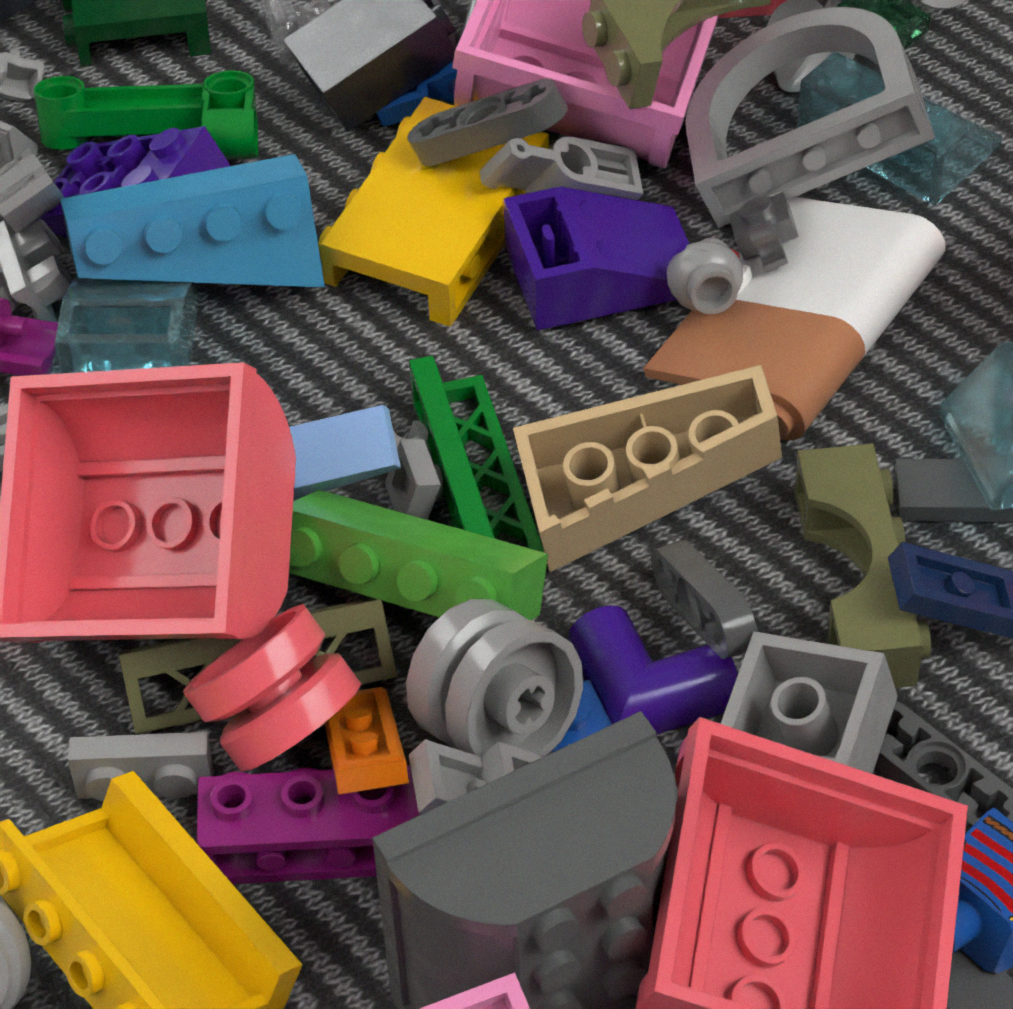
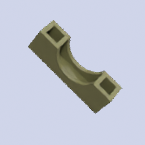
M874 444L798 450L794 494L804 539L827 545L845 554L857 565L864 576V579L854 589L831 600L827 644L884 653L895 688L917 686L921 659L930 658L931 638L927 620L925 618L916 619L915 614L900 610L888 557L901 542H905V531L901 517H891L889 506L893 504V484L890 470L888 468H879Z

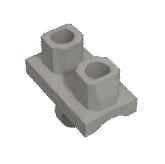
M42 219L24 228L19 233H15L5 220L0 222V297L9 300L11 311H14L18 305L24 303L31 307L35 319L57 322L52 304L73 292L76 288L72 276L57 257L63 253L60 241Z

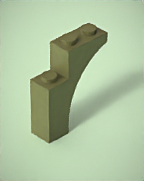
M591 0L589 11L584 14L582 20L583 36L587 45L591 48L593 47L605 67L609 83L617 87L628 108L647 107L652 104L663 61L662 53L672 41L686 30L709 18L730 11L770 5L771 0Z

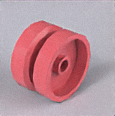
M304 604L292 607L277 615L256 636L241 639L207 665L183 690L185 697L204 722H217L233 716L224 727L219 741L241 772L252 770L274 759L303 740L336 714L356 694L361 686L360 681L339 653L324 654L311 659L321 647L326 634Z

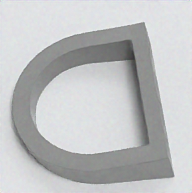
M831 7L803 12L775 22L749 36L727 52L708 71L696 88L686 114V133L695 185L718 228L730 224L729 215L739 211L742 205L754 198L761 196L772 197L783 192L786 200L935 138L916 74L897 32L881 16L867 10L849 7ZM833 51L855 53L872 60L880 66L885 85L883 92L728 157L726 137L735 110L747 93L758 82L779 67L804 56Z

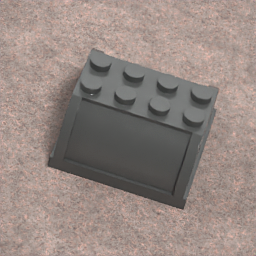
M641 711L373 837L391 1000L397 1009H420L514 972L530 1009H636L639 985L649 969L667 862V847L672 837L676 810V787L671 763L663 746L656 737V731Z

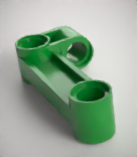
M235 70L220 71L208 76L203 84L85 88L84 82L79 78L56 76L44 79L34 87L41 143L51 149H73L88 142L91 136L160 134L170 128L184 130L205 126L227 160L258 158V120L253 77L246 72Z

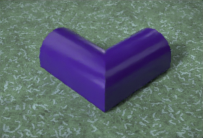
M612 605L598 607L585 613L576 620L568 634V641L573 644L582 662L584 681L590 680L612 724L641 711L657 735L694 723L699 717L707 719L725 713L738 672L732 657L727 659L720 658L709 645L652 662L627 611L620 606Z

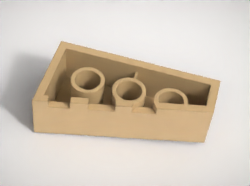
M762 365L513 428L544 553L548 554L547 565L549 572L782 458L778 416Z

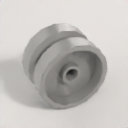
M470 599L448 609L427 629L413 653L406 680L408 709L418 727L455 749L482 757L497 742H501L547 756L562 741L576 717L583 691L582 662L573 644L556 632L533 620L526 619L516 611L493 599Z

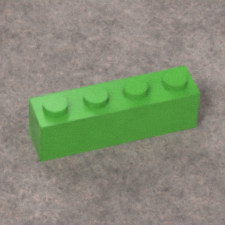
M317 490L293 501L289 573L372 598L382 599V601L441 617L448 609L470 599H493L516 611L528 620H533L540 616L548 559L547 553L323 490Z

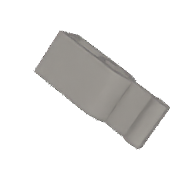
M562 137L549 149L528 145L526 141L520 138L511 139L480 170L481 183L491 189L505 186L531 193L562 186L638 200L643 195L635 149L576 137Z

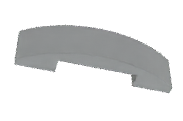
M30 148L0 168V214L16 233H19L61 203L60 199L65 198Z

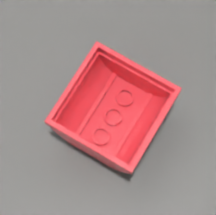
M241 362L11 377L0 497V641L39 643L74 640L248 639L261 633L269 625V622L277 615L288 590L296 454L284 411L272 389L256 373V368Z
M699 717L689 728L688 735L683 740L678 753L675 781L678 788L675 823L669 844L649 969L639 985L636 1009H947L968 805Z

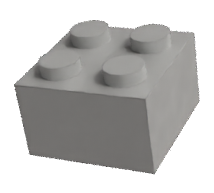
M753 631L721 724L873 774L898 695L884 653Z

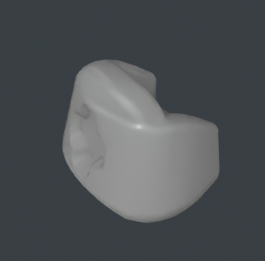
M19 50L0 53V97L18 102L35 98L34 87L43 80L45 67L43 62L20 57Z

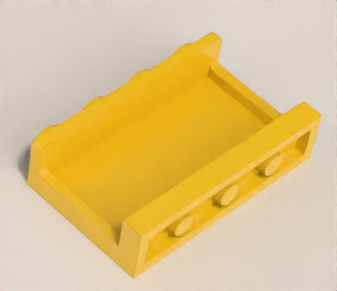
M424 97L411 117L406 116L403 118L396 138L386 152H380L376 156L371 172L361 187L351 191L344 211L334 225L327 226L323 230L318 247L320 259L322 260L325 284L336 287L346 272L351 270L428 295L429 320L451 327L505 245L503 198L526 194L525 190L505 186L491 189L481 183L480 170L506 143L434 166L422 165L407 139L409 132L425 118L455 107L454 105ZM539 132L520 138L526 141L528 145L549 149V134Z
M134 771L111 779L100 809L23 836L10 819L0 822V895L24 923L31 939L36 944L41 945L64 972L74 992L84 997L93 1009L285 1008L303 964Z

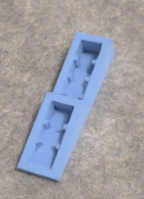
M384 405L289 427L296 454L293 501L317 490L327 492L401 468L389 408Z

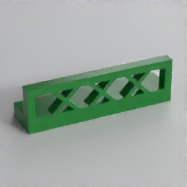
M433 355L409 360L412 403L418 421H421L428 430L426 446L433 465H438L442 472V495L452 526L494 539L502 532L524 542L526 548L544 552L483 375L442 383ZM474 398L477 408L467 421L453 416L449 403ZM469 440L492 450V454L482 466L468 461L464 446ZM484 486L508 495L507 501L498 513L484 507L479 493ZM513 514H514L516 520L511 519V517L513 516Z

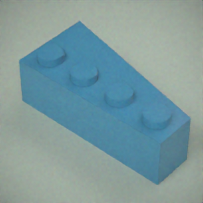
M295 154L60 199L71 256L78 278L325 287L308 178Z

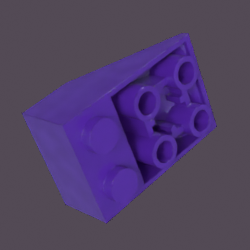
M205 126L184 130L170 128L160 134L142 137L128 135L117 141L99 144L92 141L83 143L68 155L66 159L68 164L54 180V183L63 196L67 198L230 167L231 165ZM60 203L39 219H42L54 234L68 238Z
M562 186L503 198L505 249L537 330L677 300L671 294L667 283V267L672 257L683 251L689 245V241L673 207Z

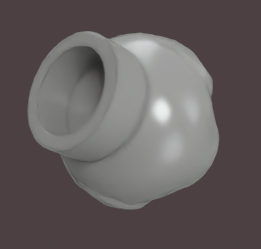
M706 238L700 242L687 245L683 251L672 257L666 272L670 292L678 302L690 310H698L705 314H718L727 310L736 300L743 282V266L740 256L735 250L729 248L728 245L717 238Z

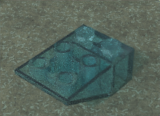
M76 273L62 299L55 339L61 374L190 366L201 283L78 278Z

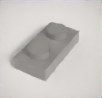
M207 732L70 737L68 763L77 799L93 798L104 801L111 779L134 771L155 796H164L172 799H180L192 794H198V777L214 776V766Z

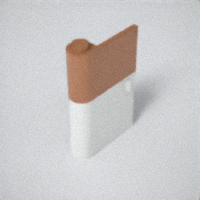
M799 197L788 199L787 202L792 211L799 236L783 243L788 263L765 272L759 254L744 260L740 253V261L743 266V282L734 303L727 310L718 314H705L698 310H692L643 369L646 378L683 385L762 365L778 416L780 439L794 441L801 438L944 254L945 240L941 232L924 217Z

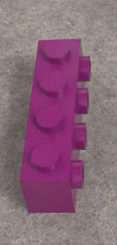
M407 766L408 784L339 795L333 770L299 768L291 772L248 774L245 772H229L221 776L198 777L197 844L232 884L375 877L377 872L373 837L421 815L418 812L411 767Z

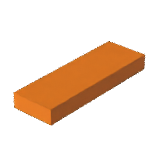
M378 687L357 691L336 714L324 723L338 795L408 784L406 759L386 688Z

